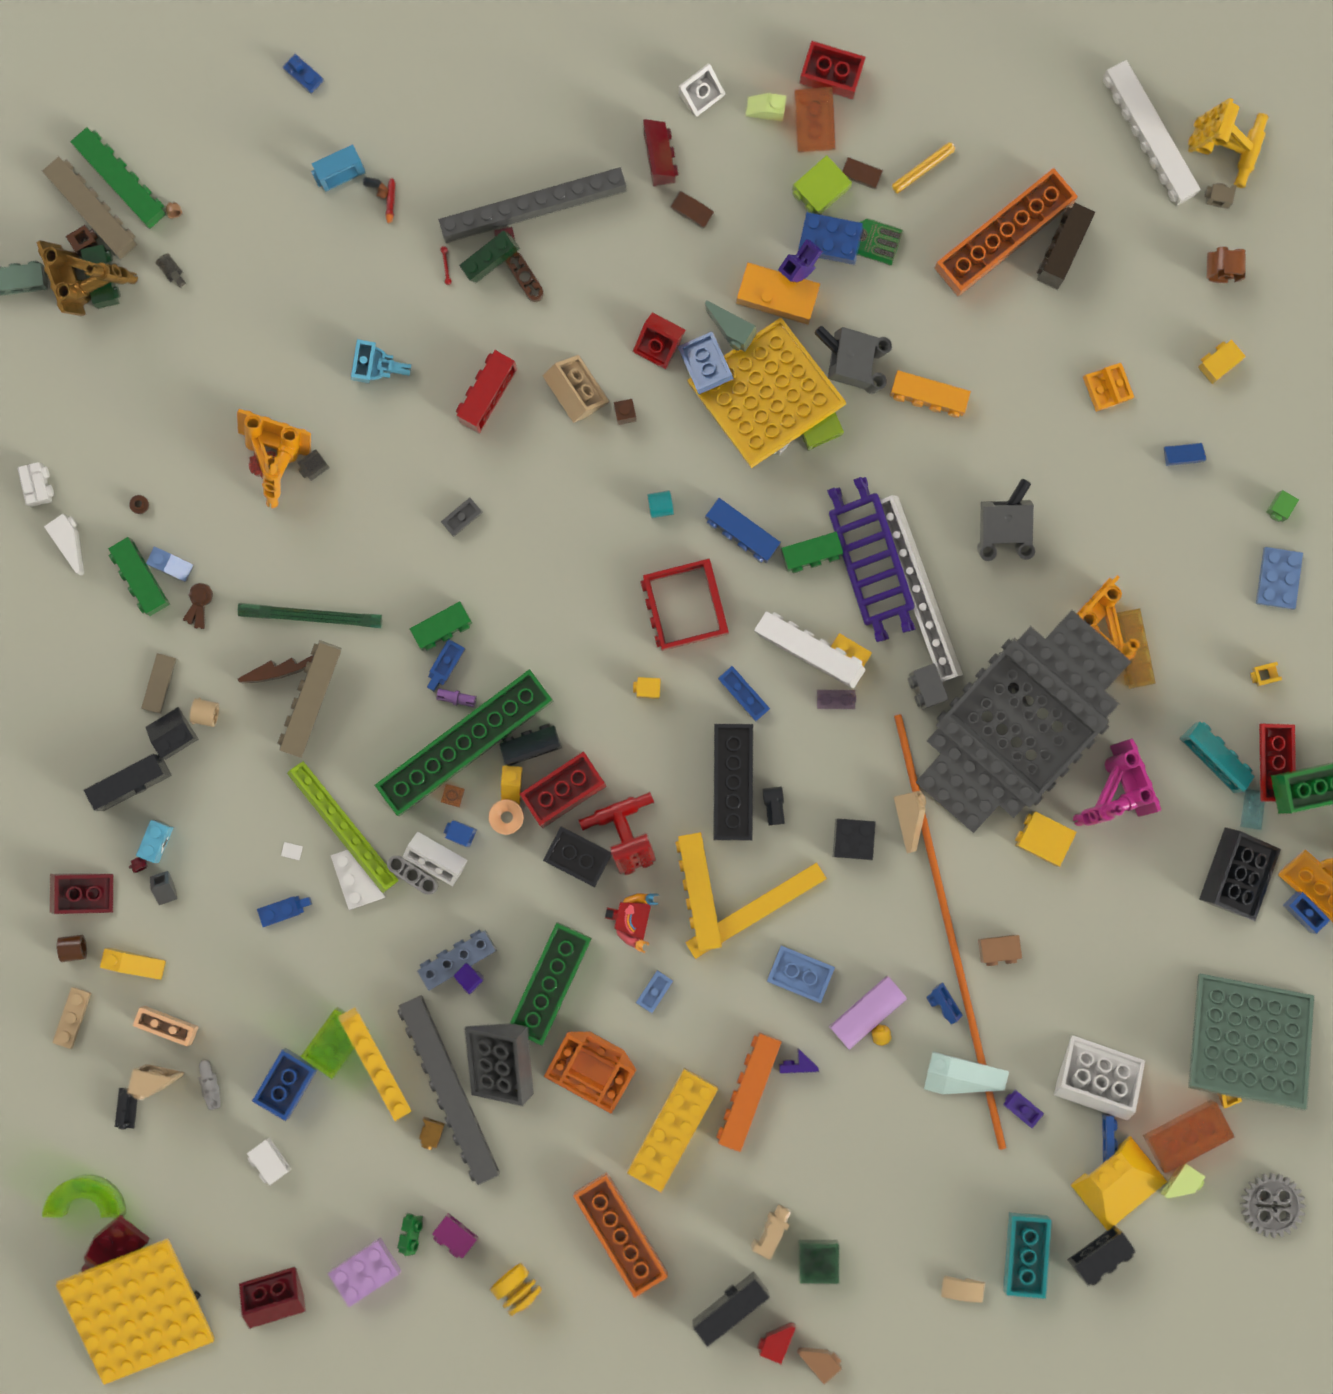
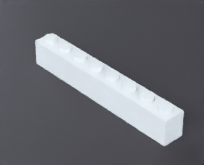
M1125 60L1108 69L1103 76L1104 84L1112 91L1114 102L1121 107L1122 115L1126 121H1129L1133 135L1138 137L1141 142L1142 151L1147 153L1150 158V165L1153 169L1157 170L1161 184L1165 185L1169 191L1168 196L1170 200L1179 205L1196 196L1201 190L1128 61Z

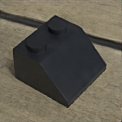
M179 707L145 727L151 744L159 757L165 760L199 740Z

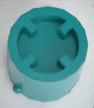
M670 490L647 494L651 519L674 515Z

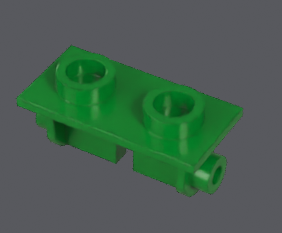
M406 1213V1216L403 1218L401 1230L407 1232V1235L400 1234L397 1248L399 1249L398 1252L404 1254V1256L415 1255L418 1249V1238L423 1227L422 1215L414 1216V1214Z

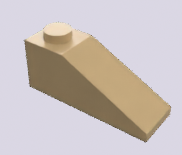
M921 791L894 797L907 853L917 851L926 810V799Z

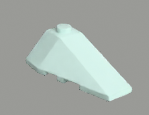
M933 1051L924 1089L940 1094L1003 1091L1006 1087L1009 1071Z

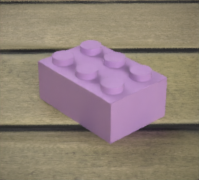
M380 1237L331 1269L328 1275L348 1307H350L399 1275L401 1269Z

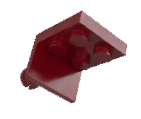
M117 1216L93 1237L83 1257L86 1264L82 1266L81 1272L141 1249L148 1243L150 1237L123 1216Z

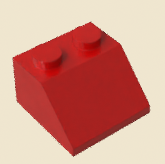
M652 312L645 321L632 352L666 369L686 329Z

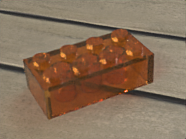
M1209 1100L1143 1135L1160 1170L1164 1173H1168L1235 1138L1217 1102Z

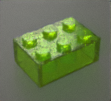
M339 1007L333 1010L300 1056L330 1079L336 1077L355 1050L338 1016L345 1013Z

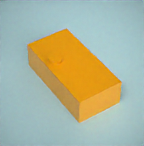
M747 262L736 304L809 325L820 283L807 279L791 282L779 271Z

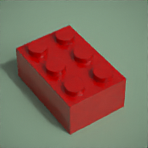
M811 40L799 84L853 100L866 57Z

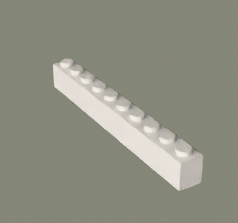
M892 495L880 501L915 605L914 612L932 662L935 663L942 682L962 676V670L899 497Z

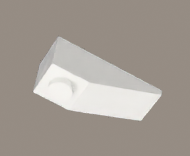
M61 514L44 527L74 571L79 575H83L84 567L79 531L76 528L77 523L72 516L68 517L65 514Z

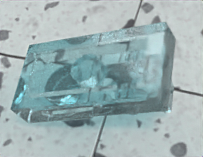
M1246 789L1240 827L1261 830L1265 802L1260 801V791Z

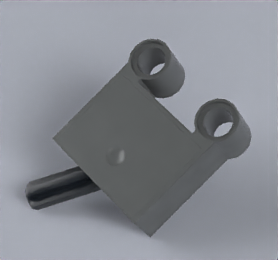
M823 326L815 330V335L832 351L828 379L865 389L869 394H874L886 386L887 379L884 374L877 372L871 375L873 359L880 358L891 351L892 343L889 338H878L845 327L834 332V337Z
M1023 478L1020 480L1008 501L981 502L980 542L977 550L983 560L992 561L997 556L995 543H1016L1015 549L1020 558L1024 560L1031 559L1035 555V548L1033 546L1034 504L1031 500H1022L1031 486L1028 480ZM1030 546L1028 551L1021 552L1022 547ZM991 547L989 553H983L984 548Z

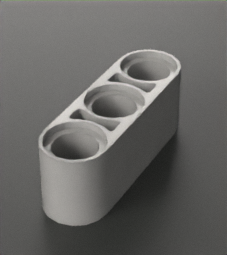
M392 856L388 860L387 867L392 873L422 893L433 894L437 891V880L416 865L402 858V856ZM395 859H399L402 863L401 868L398 870L392 866V862ZM412 869L418 873V877L414 881L408 877V873ZM427 880L432 881L434 884V888L431 891H427L424 888V883Z

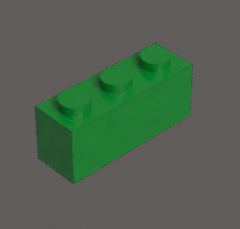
M836 531L782 547L781 553L787 572L792 571L794 574L803 571V567L809 565L811 568L822 565L821 562L826 560L829 563L840 560L839 556L843 555V550Z
M459 601L409 629L420 649L429 651L436 647L435 643L441 640L445 642L453 638L452 634L459 631L462 633L468 630L472 621Z

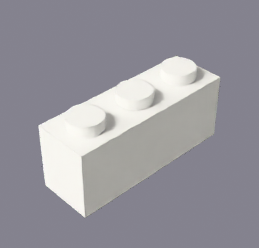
M419 832L410 841L402 857L451 886L454 885L468 861Z

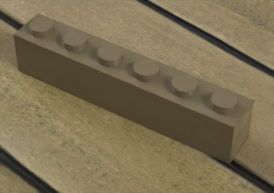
M57 157L42 172L121 260L137 246V243L133 240L136 238L129 229L125 231L121 225L124 223L117 215L112 216L109 213L111 208L104 201L101 203L98 201L97 197L99 195L92 187L88 189L84 185L87 181L79 173L77 175L74 174L72 171L74 167L67 159L63 161L60 157Z
M319 640L318 644L314 643L310 653L313 655L312 661H307L304 673H307L305 680H300L297 688L300 691L298 698L294 697L290 707L293 709L292 715H287L284 726L287 727L285 734L281 733L277 742L280 745V751L302 758L340 656L341 647Z

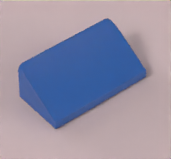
M1202 443L1164 447L1166 466L1199 463L1207 460Z

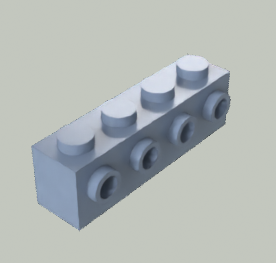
M479 929L470 935V940L464 942L462 939L453 945V950L448 952L445 949L436 955L438 959L433 962L428 959L420 964L421 969L417 970L428 991L453 977L465 963L472 966L497 951L486 930L481 932Z

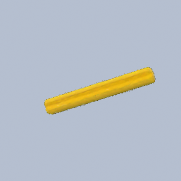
M948 142L893 183L892 189L894 192H901L955 151L954 145Z

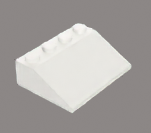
M1072 1035L1057 1078L1054 1095L1128 1121L1136 1112L1145 1060Z

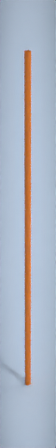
M902 714L896 715L894 718L912 792L920 791L919 785L916 783L917 776ZM925 813L921 830L977 1061L980 1064L986 1065ZM987 1091L985 1094L999 1150L1006 1149L993 1091Z

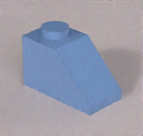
M155 546L146 562L147 565L186 582L193 568V564Z

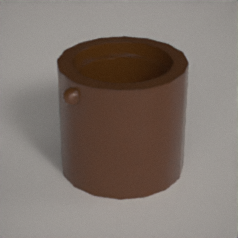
M83 934L57 939V954L60 962L86 959L87 945Z

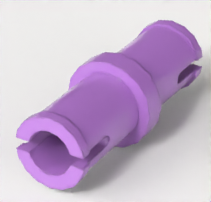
M441 688L438 689L436 697L438 701L441 700L453 703L455 706L459 704L472 708L475 707L477 696L463 694L458 690L453 692Z

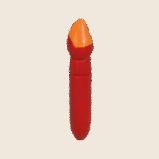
M391 178L388 182L385 212L387 223H391L394 217V178Z

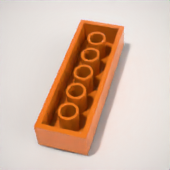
M607 1172L574 1192V1199L634 1298L668 1277L667 1270Z

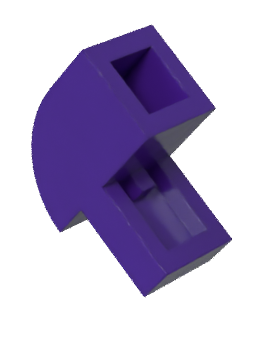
M806 239L796 255H787L778 271L791 282L802 281L816 268L814 264L823 251L811 240Z

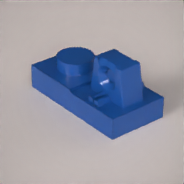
M296 54L283 66V69L311 94L324 81L315 70Z
M943 982L938 984L932 990V993L926 997L932 1007L941 1006L944 1018L951 1025L963 1016Z

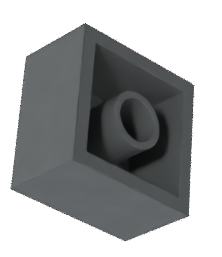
M935 663L914 670L909 674L910 678H907L911 689H915L916 696L914 698L917 706H921L922 710L948 700Z

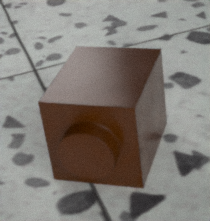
M632 399L614 402L618 425L636 422Z

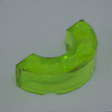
M87 1174L73 1177L55 1188L48 1196L42 1211V1217H63L68 1214L69 1206L74 1199L86 1198L97 1205L101 1218H116L119 1215H126V1206L122 1194L113 1183L103 1177Z

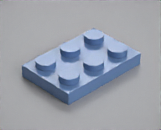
M713 332L678 346L698 394L734 379Z
M1270 547L1263 548L1256 604L1296 609L1303 559L1302 552Z
M781 945L767 982L821 1003L835 967Z

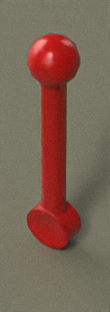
M442 246L440 251L443 254L446 277L444 283L450 285L452 280L449 278L448 249L446 246Z

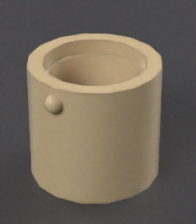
M195 698L191 706L190 723L192 725L200 724L214 727L219 715V703Z

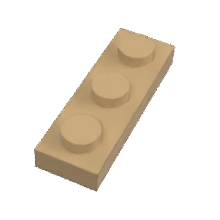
M71 987L52 1043L69 1049L73 1048L91 992Z

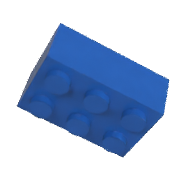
M806 212L798 250L805 240L808 239L823 251L819 258L855 265L863 223Z
M287 1048L281 1050L252 1102L284 1121L288 1120L319 1067Z

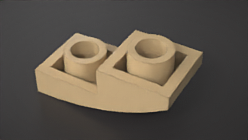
M945 1276L943 1278L941 1297L982 1303L985 1282L968 1278L961 1280Z

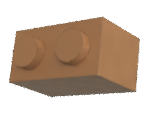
M1019 935L978 939L980 959L982 963H986V966L998 965V961L1012 964L1017 963V959H1022Z

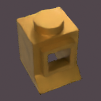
M424 1117V1125L419 1139L421 1140V1147L432 1150V1148H437L445 1123Z

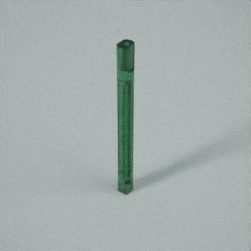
M239 603L237 609L238 616L272 618L381 628L382 615L357 614Z

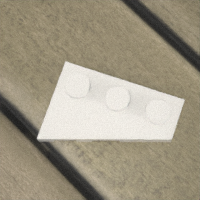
M348 850L330 855L349 910L386 898Z

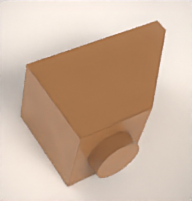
M805 1347L798 1349L800 1357L823 1384L827 1383L842 1370L839 1364L842 1361L835 1352L831 1354L828 1349Z

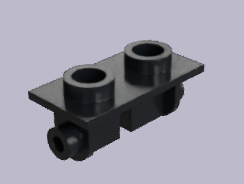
M119 1088L115 1127H118V1129H134L138 1099L133 1098V1094L128 1093V1088Z

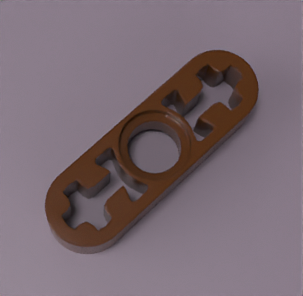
M518 252L514 253L506 260L508 268L527 298L532 302L540 301L544 295L542 286L522 255ZM511 258H519L518 264L521 267L519 270L514 263L510 264L512 262ZM523 272L530 274V279L526 282L519 279L520 274ZM530 284H532L535 290H540L537 297L530 295L532 293L529 287Z

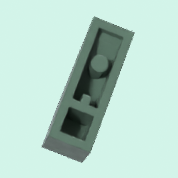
M706 301L707 313L729 345L735 350L745 352L757 334L756 326Z

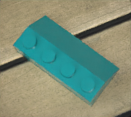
M1195 722L1179 739L1233 793L1244 792L1255 777L1251 773L1253 770L1247 764H1242L1238 760L1239 756L1233 750H1228L1224 746L1225 742L1219 736L1215 737L1210 732L1212 729L1205 722Z

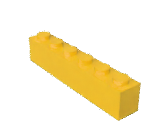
M699 832L678 836L679 841H676L675 844L677 853L681 852L682 860H679L680 871L685 872L686 878L682 879L684 891L688 890L689 898H686L687 909L692 910L693 916L689 918L690 926L696 932V936L693 937L694 947L698 948L699 952L722 948L702 834Z
M354 1007L338 1016L394 1121L412 1112L357 1009Z

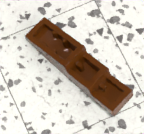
M313 655L299 663L295 659L290 658L277 666L271 660L238 678V681L242 684L266 682L302 672L307 661H312Z

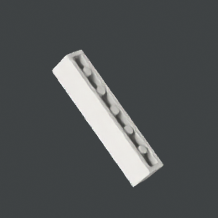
M765 612L754 630L760 637L848 687L855 688L866 670L862 666L861 660L854 656L852 658L847 657L846 652L838 647L836 649L829 647V642L822 638L820 640L813 638L815 636L813 633L806 629L804 632L799 630L797 624L792 621L788 623L783 621L781 615L775 612L773 614Z

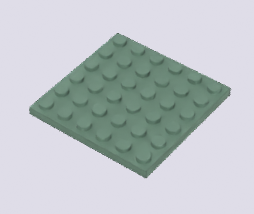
M1200 973L1197 981L1188 1088L1306 1110L1314 995Z

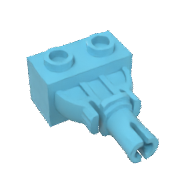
M357 339L351 373L352 381L370 383V380H378L382 377L390 378V373L410 376L411 364L394 362L393 355H387L382 349L375 347L376 342Z

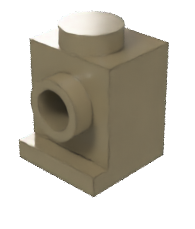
M1217 183L1213 184L1212 187L1207 186L1205 197H1207L1206 204L1228 209L1233 204L1237 185L1227 187L1226 184Z

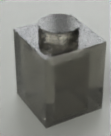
M316 449L297 462L300 466L298 471L304 479L308 477L311 481L330 468Z

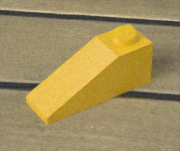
M105 948L100 968L162 980L166 961L114 948Z

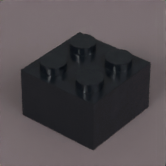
M835 819L832 857L873 860L876 821Z

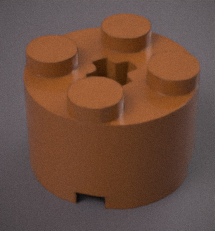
M1218 247L1217 251L1207 253L1206 275L1210 282L1228 283L1230 279H1234V282L1245 279V249L1229 250L1228 247Z

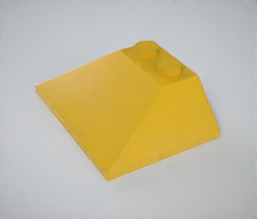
M1129 1136L1118 1145L1117 1152L1111 1158L1106 1160L1090 1175L1084 1173L1071 1184V1187L1104 1228L1109 1231L1167 1183V1181L1133 1138Z

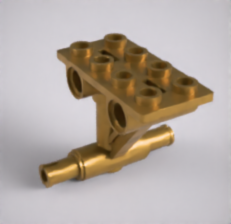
M41 240L37 242L38 253L42 257L44 270L49 277L51 289L57 299V306L62 313L84 316L86 313L83 305L91 300L90 292L110 282L123 285L126 283L135 284L138 281L135 272H129L126 268L119 267L116 264H96L80 259L75 252L63 250L59 244ZM74 268L88 271L85 274L91 277L78 281Z

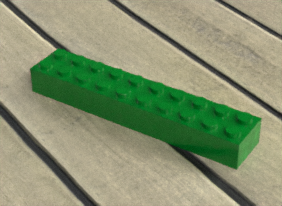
M529 669L374 786L397 816H401L554 701Z

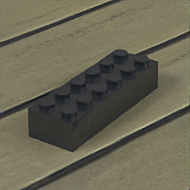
M714 724L713 840H753V724Z

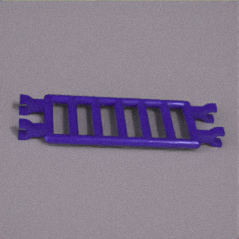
M859 477L854 479V484L859 491L861 499L844 505L840 487L827 490L835 508L829 511V517L834 532L837 531L843 550L842 557L863 622L867 626L873 625L876 642H882L889 639L882 623L885 619L899 615L903 633L916 630L908 612L913 610L915 605L879 495L877 493L870 495L867 478ZM873 502L876 513L840 526L838 515ZM879 520L881 532L846 544L844 533ZM885 538L887 550L852 563L850 551ZM891 557L894 568L858 581L856 569ZM897 575L900 586L864 599L861 591L862 587ZM903 593L906 604L870 617L867 609L868 605Z

